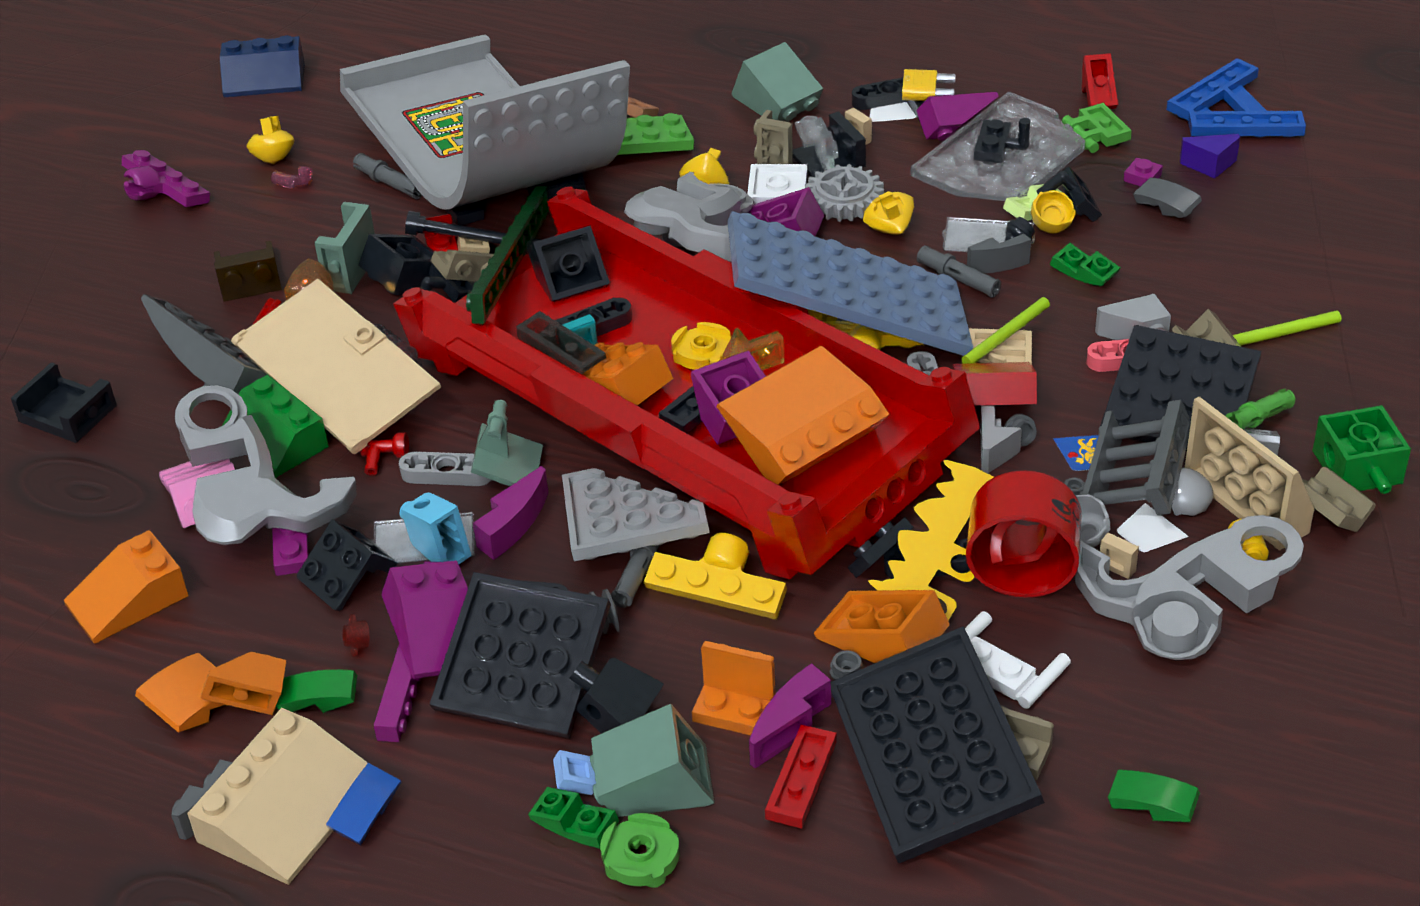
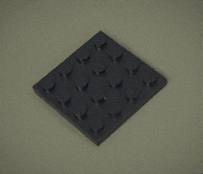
M1134 325L1105 413L1113 411L1119 426L1161 420L1166 414L1168 402L1182 399L1191 421L1194 399L1201 397L1226 416L1228 413L1239 410L1242 404L1248 402L1262 351ZM1104 413V416H1103V419H1102V421H1101L1100 426H1102V424H1103V420H1104V417H1105V413ZM1160 433L1129 439L1146 443L1153 442L1160 437Z
M473 572L429 705L432 709L570 739L578 715L576 706L582 699L585 690L569 678L581 661L592 667L611 603L609 599Z

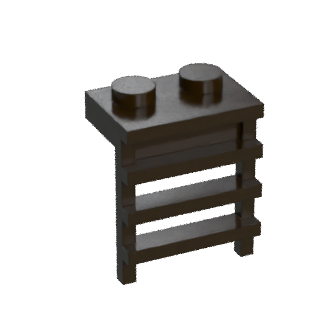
M266 241L267 248L225 257H221L219 251L214 252V266L223 302L282 290L271 241Z

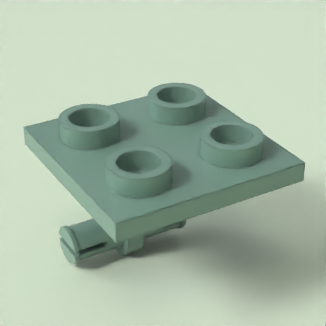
M496 400L495 404H493V412L488 415L487 425L482 423L480 427L471 473L511 486L539 468L543 445L507 432L508 418L505 413L508 405L504 400Z

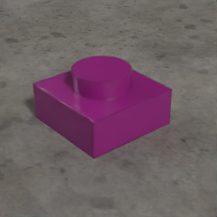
M1136 157L1124 172V181L1142 186L1150 177L1159 179L1162 175L1163 165Z

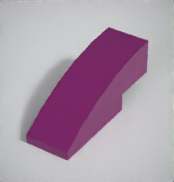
M540 466L491 498L492 510L473 522L476 547L491 559L495 560L511 548L526 533L542 510L549 494L545 468Z
M812 663L794 675L778 690L757 720L749 739L750 765L753 768L759 767L791 746L800 725L812 727V716L831 705V680Z

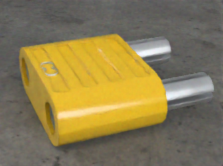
M904 69L902 100L925 101L929 96L955 95L954 89L936 88L937 83H955L956 75L937 73V70Z

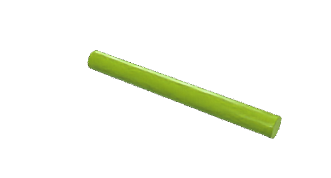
M1041 297L964 355L962 363H976L1049 308V300Z
M1336 310L1235 334L1233 337L1243 346L1339 323L1342 318L1340 312Z

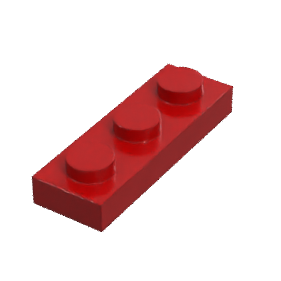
M800 725L765 808L766 820L803 828L836 746L837 733Z

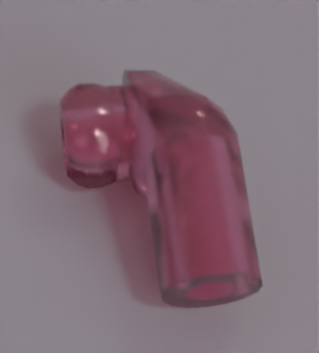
M300 166L298 168V175H291L276 170L272 173L271 182L290 189L309 185L313 180L311 177L313 170L310 167Z

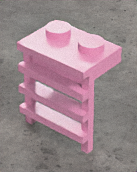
M229 459L192 467L189 461L159 472L160 480L172 497L183 528L195 524L192 510L197 478L235 470L233 463Z

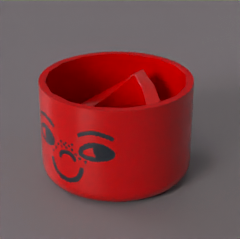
M1028 470L1003 473L982 485L971 505L966 546V561L973 575L988 588L1014 597L1044 596L1067 585L1078 570L1082 511L1074 492L1053 476ZM1017 520H1025L1037 522L1040 524L1025 526L1016 524L1015 522Z

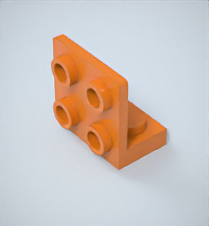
M704 641L701 647L704 686L692 710V722L751 735L764 708L776 694L774 657L761 652H753L725 644Z

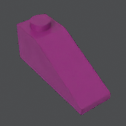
M985 92L929 96L916 110L926 140L938 139L939 141L950 139L958 130L985 111L999 97L998 93Z

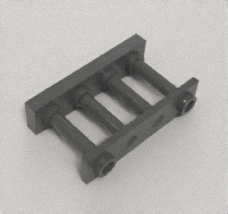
M1182 399L1169 401L1166 414L1161 420L1119 426L1113 411H1107L1103 424L1099 427L1098 441L1084 489L1080 492V495L1090 494L1100 499L1104 505L1146 499L1147 502L1152 503L1157 515L1170 514L1191 425ZM1160 433V437L1156 441L1120 447L1122 439ZM1155 455L1154 459L1148 464L1114 468L1117 460ZM1149 477L1148 482H1145L1144 486L1108 491L1111 482Z

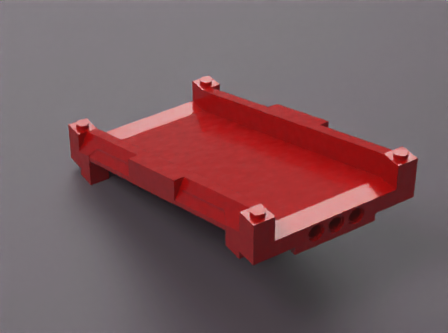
M571 186L558 190L557 195L547 201L558 234L555 236L591 225L610 282L609 285L551 302L536 278L529 254H526L485 324L472 323L471 312H468L466 309L467 295L454 303L434 291L415 287L405 291L403 297L393 303L415 357L434 361L438 372L456 376L468 367H471L642 469H646L742 525L752 533L765 573L786 579H791L798 572L812 575L845 545L860 548L941 477L943 471L940 463L980 429L965 371L939 367L934 369L930 375H927L809 315L806 308L734 287L731 262L705 249L692 256L593 206L587 190L574 189ZM612 298L627 299L631 303V322L626 326L598 336L597 343L614 345L622 342L624 345H633L643 342L644 345H659L674 379L639 405H635L566 366L568 362L585 356L587 349L569 355L565 349L553 348L548 342L547 326L554 320ZM701 322L720 324L729 329L730 336L735 338V355L749 350L765 376L770 375L819 346H823L873 389L890 415L875 430L779 486L762 475L738 438L717 445L703 422L686 434L659 418L661 410L693 386L691 372L694 369L686 368L675 363L673 360L672 336L684 326H687V330L697 328V323Z

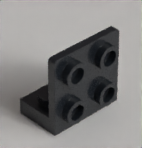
M839 111L829 114V126L827 127L829 138L792 150V157L798 164H807V171L810 177H815L816 171L823 173L825 167L831 169L835 168L836 165L846 167L848 164H851L854 168L862 166V168L866 167V138Z
M332 519L297 573V578L333 610L341 611L367 570L375 573L378 569L389 573L390 568L396 567L398 562L358 529Z

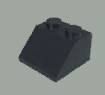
M591 225L533 242L527 249L536 278L551 302L610 284Z
M369 234L358 266L365 270L371 279L383 284L387 292L400 296L411 288H420L423 278L431 277L428 272L434 250L414 235Z

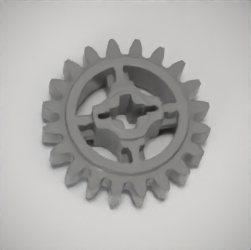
M848 164L846 167L836 165L835 168L831 169L825 167L823 173L816 171L815 177H809L808 183L805 184V188L810 187L822 212L826 215V219L829 220L833 217L837 218L839 222L842 219L853 221L856 217L863 219L864 211L870 203L879 195L884 194V183L880 181L879 175L872 176V170L863 171L862 166L854 168L851 164Z

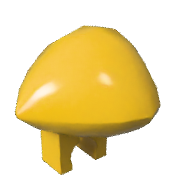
M279 116L260 119L263 135L254 134L247 143L249 152L266 163L275 164L287 156L294 145V137L287 131L281 130Z
M710 148L707 153L700 154L689 160L679 171L680 177L689 172H694L698 180L707 184H729L728 176L718 162L721 151Z
M890 191L879 195L864 211L863 222L872 229L883 233L902 234L907 229L914 209L913 197L906 193Z

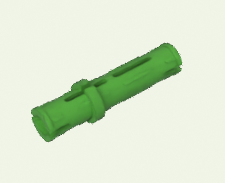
M1283 388L1256 402L1249 401L1242 404L1239 410L1226 414V417L1243 430L1245 428H1254L1259 426L1264 419L1292 408L1296 401L1295 395L1291 390L1286 391V388Z

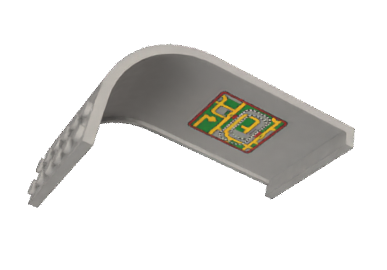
M484 34L340 69V91L423 197L437 208L452 209L597 169L612 162L621 148L626 129L630 65L625 60L519 86L490 53V38Z

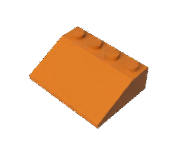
M823 346L810 351L718 403L716 406L762 475L779 486L875 430L890 415L873 389Z

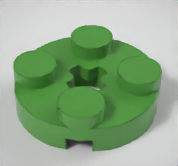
M648 813L629 815L628 821L622 822L618 826L614 822L604 832L600 844L606 875L612 880H617L630 886H648L651 888L661 886L666 881V876L675 869L680 855L679 839L677 834L670 829V824L665 819ZM640 845H646L647 852L643 854H635L633 851H630L631 849H638Z

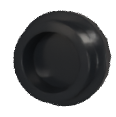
M1017 217L1015 220L1012 219L1007 223L1004 241L1022 234L1028 236L1032 241L1035 230L1026 219Z

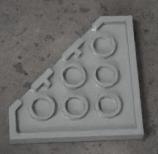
M596 468L562 475L570 545L574 561L592 560L598 556L617 552L625 553L636 548L650 545L658 546L669 541L684 538L690 539L710 533L703 502L692 499L687 503L678 500L677 494L656 487L649 491L641 488L640 482L621 476L616 479L608 478L605 476L604 471Z

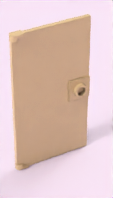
M319 279L313 281L248 329L241 330L231 340L261 370L322 417L324 427L352 454L361 451L367 446L368 442L441 388L440 383Z

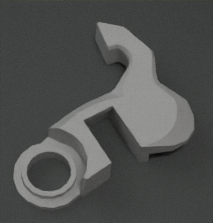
M689 172L678 178L677 191L658 186L636 194L627 201L624 213L634 220L633 226L648 234L662 235L669 232L670 241H678L688 250L700 252L705 249L727 261H731L728 218L732 211L740 214L749 212L752 209L753 199L741 188L721 183L707 184L698 180L694 172Z
M218 385L203 386L190 391L179 401L175 410V423L192 467L248 455L250 462L249 467L197 478L192 512L197 531L207 541L221 545L242 543L264 525L267 529L283 528L308 533L330 522L332 519L334 520L347 513L357 495L355 478L322 479L320 481V492L314 496L303 498L295 495L274 477L271 456L266 441L252 415L247 416V406L242 397L232 389ZM206 400L224 402L232 410L230 420L216 429H205L197 426L192 422L190 415L199 403Z
M1248 516L1235 522L1231 528L1188 546L1149 574L1136 579L1113 580L1109 577L1110 557L1080 540L1079 566L1074 578L1077 588L1082 592L1097 614L1124 621L1134 626L1145 650L1160 657L1174 660L1194 659L1206 653L1221 632L1223 609L1198 590L1196 586L1206 581L1245 613H1248L1272 600L1279 576L1293 570L1301 561L1304 545L1300 534L1291 524L1271 516ZM1264 535L1280 541L1285 547L1286 552L1275 560L1262 561L1248 556L1243 551L1241 545L1246 539Z

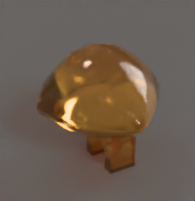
M310 258L300 263L287 281L284 289L286 301L316 279H319L334 291L331 275L320 262Z

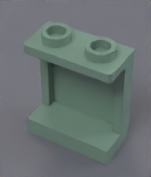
M343 202L341 205L344 221L343 228L336 238L319 236L315 241V248L323 283L334 292L352 294L366 272L358 265L368 235L375 234L370 205Z

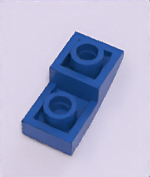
M368 763L352 783L329 818L326 826L361 846L379 814L382 815L400 786L401 780Z

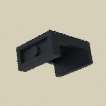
M54 363L47 365L11 397L18 422L77 443L117 406L109 381L99 379L91 387L63 378L58 365Z

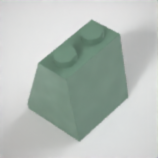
M783 42L743 61L731 94L735 99L761 116L766 110H771L772 119L790 121L797 114L805 110L811 111L819 104L823 87L788 44Z
M672 704L591 738L593 754L590 755V763L595 772L596 784L593 785L594 796L601 806L605 805L608 809L615 810L618 817L636 813H655L704 807L714 804L706 744Z

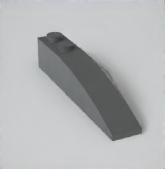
M143 294L141 300L161 337L176 357L195 376L205 382L204 386L218 385L232 389L235 393L239 394L242 388L267 375L239 348L235 347L231 339L214 333L215 330L194 320L193 316L172 303Z

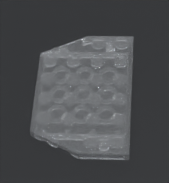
M1007 92L913 164L910 176L955 196L1005 201L1006 198L1010 197L1023 198L1027 196L1031 185L1044 184L1085 150V140L1075 133L1069 124L1064 125L1059 120V114L1054 109L1012 92ZM1021 118L1031 120L1029 147L1026 150L1006 148L1002 163L973 160L975 145L984 119H998L1003 122H1011V138H1018L1019 120Z

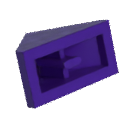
M1240 135L1182 137L1180 164L1216 178L1237 161Z

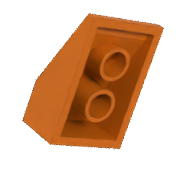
M148 530L119 544L64 599V603L92 642L96 644L189 595L179 565L154 534Z
M935 590L848 591L816 629L814 635L818 640L844 651H853L861 658L877 663L941 636L950 624Z

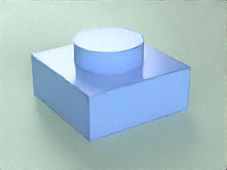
M559 750L553 759L557 789L592 795L593 785L596 784L595 772L590 763V756Z

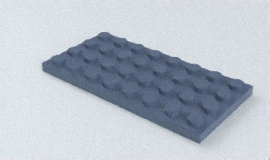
M731 212L727 222L734 287L964 356L973 349L957 282L952 277L946 274L937 275L927 272L920 266H908L899 263L891 257L882 258L870 254L862 248L853 249L833 239L824 240L815 237L807 231L801 230L798 232L786 228L778 222L769 223L757 219L749 213Z

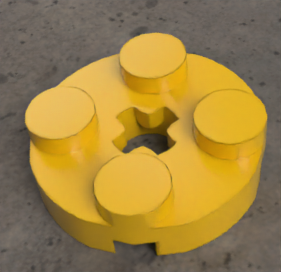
M697 323V328L687 330V326H684L672 336L673 360L675 363L686 368L699 369L734 356L735 338L730 336L729 329L716 323Z

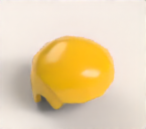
M1056 190L1040 192L1034 199L1031 207L1033 223L1040 230L1047 233L1064 231L1071 225L1076 214L1072 200L1065 193Z

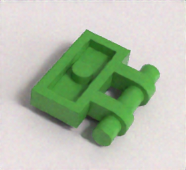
M1104 103L1079 109V116L1076 118L1066 115L1062 119L1065 131L1071 137H1076L1077 143L1091 153L1098 151L1099 144L1097 142L1100 141L1108 147L1131 140L1132 130Z

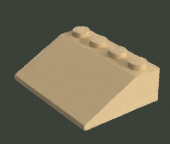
M1201 397L1195 398L1185 468L1193 469L1202 474L1211 483L1213 498L1239 519L1258 515L1276 517L1291 524L1300 534L1301 538L1309 534L1314 506L1299 472ZM1262 535L1265 540L1278 550L1285 548L1275 538Z
M281 708L187 813L196 841L289 885L333 832V830L326 826V823L352 783L368 763L312 720Z

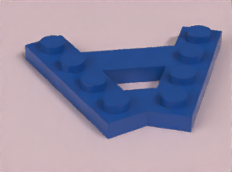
M1238 58L1167 101L1166 110L1178 115L1182 119L1188 120L1191 136L1239 134L1240 136H1255L1259 138L1265 136L1293 137L1304 136L1306 129L1302 111H1267L1243 87L1258 77L1259 68ZM1224 99L1235 111H1210L1208 108Z

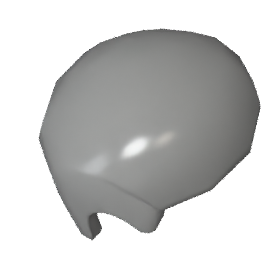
M1181 468L1172 504L1174 514L1176 516L1181 514L1195 516L1205 512L1213 499L1211 483L1199 472L1190 468Z
M1090 494L1076 495L1082 511L1080 540L1094 548L1101 544V540L1110 531L1108 512L1100 499Z

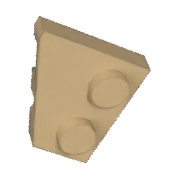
M969 328L973 348L999 329ZM1018 330L978 362H1030L1032 365V331Z

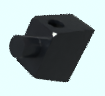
M610 658L600 673L581 661L569 678L587 691L576 706L577 711L601 734L645 715L664 685L661 681L616 658Z

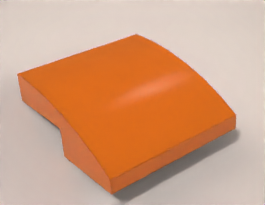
M200 653L187 656L162 669L144 682L136 690L135 694L139 700L178 733L209 722L210 710L226 705L200 699L209 671L216 667Z

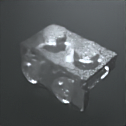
M806 116L801 121H796L795 129L803 147L814 146L824 171L835 168L834 158H838L836 141H833L831 131H828L822 117Z

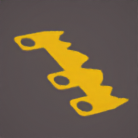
M943 460L944 464L951 470L954 478L953 481L936 484L938 490L945 497L927 499L914 507L915 512L928 526L929 531L900 530L898 533V546L905 561L890 560L888 565L894 578L886 579L883 582L874 579L868 580L870 585L877 591L935 590L928 585L938 569L963 582L972 581L974 575L971 570L967 573H958L953 570L950 561L955 555H966V549L954 542L970 517L971 505L977 491L994 476L972 466ZM935 590L937 597L943 600L947 606L945 615L949 621L956 609V602L951 597Z

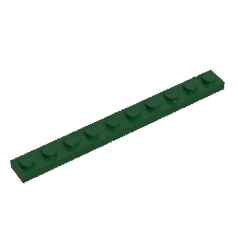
M536 186L531 195L527 196V202L521 206L519 215L515 216L512 226H509L506 236L502 237L500 246L496 247L495 254L492 258H489L487 267L481 272V277L478 281H475L471 293L467 294L466 309L468 312H471L473 324H485L547 217V186Z

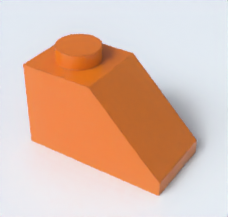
M249 652L209 671L200 699L272 715L282 692L286 660L270 655Z

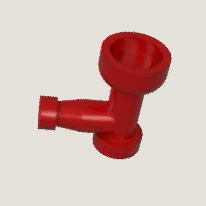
M406 432L396 433L393 439L371 440L368 442L367 446L360 451L362 457L367 456L365 474L369 476L377 474L380 453L393 452L397 458H401L409 453L408 434Z

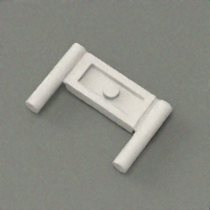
M982 611L965 630L993 689L1013 700L1016 699L1023 708L1028 709L1070 665L1071 660L1066 654L1060 653L1039 676L1035 675L1036 668L977 637L992 622L991 616L987 612Z

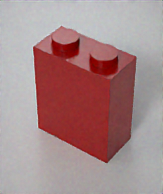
M1030 362L953 364V370L965 371L974 406L1037 404V372Z

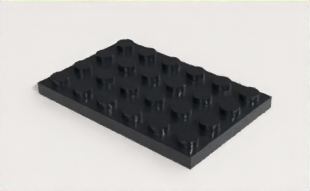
M964 626L831 682V693L898 864L1045 803Z

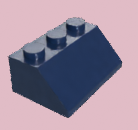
M285 35L272 39L230 40L222 43L220 67L223 97L302 91L305 61L300 36L291 37Z

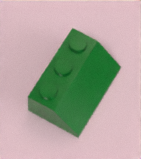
M268 374L242 388L238 395L242 397L247 406V416L252 415L266 441L275 478L329 447L322 417ZM232 410L229 411L223 425L230 420Z

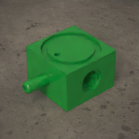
M1383 405L1319 416L1312 451L1322 467L1329 468L1357 490L1364 491L1377 488L1381 494H1387L1391 491L1392 485L1403 484L1411 448Z

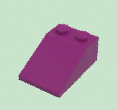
M810 187L754 204L752 209L747 212L754 215L757 219L769 223L778 222L786 228L798 232L801 230L807 231L816 236L824 217V213Z
M457 560L392 567L389 570L381 595L413 679L438 676L440 674L468 590Z

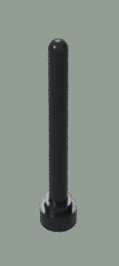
M408 211L405 225V234L417 236L418 233L423 234L424 231L496 244H501L502 237L507 234L426 220V216H421L420 212ZM534 238L533 241H532V243H533V242H536V241H540V240H542V239H536V238Z

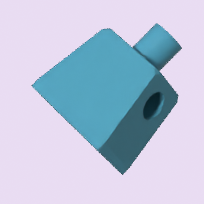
M430 492L424 493L413 501H407L401 506L399 514L405 522L411 544L429 561L446 562L457 560L459 565L472 556L458 506Z

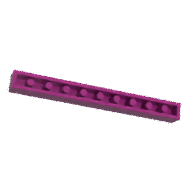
M424 561V564L437 562ZM400 643L374 722L377 741L400 742L402 733L406 732L407 715H411L412 698H416L417 681H421V678H412Z

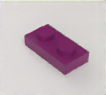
M272 528L273 563L276 576L298 573L309 556L308 533L283 528Z

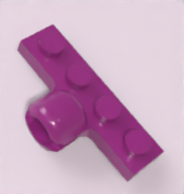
M136 150L133 154L122 155L121 166L128 169L124 173V177L133 178V180L125 181L123 185L124 191L130 199L142 201L152 199L159 193H163L185 207L209 203V191L199 186L197 182L185 177L181 172L169 167L164 161H160L150 155L148 151Z

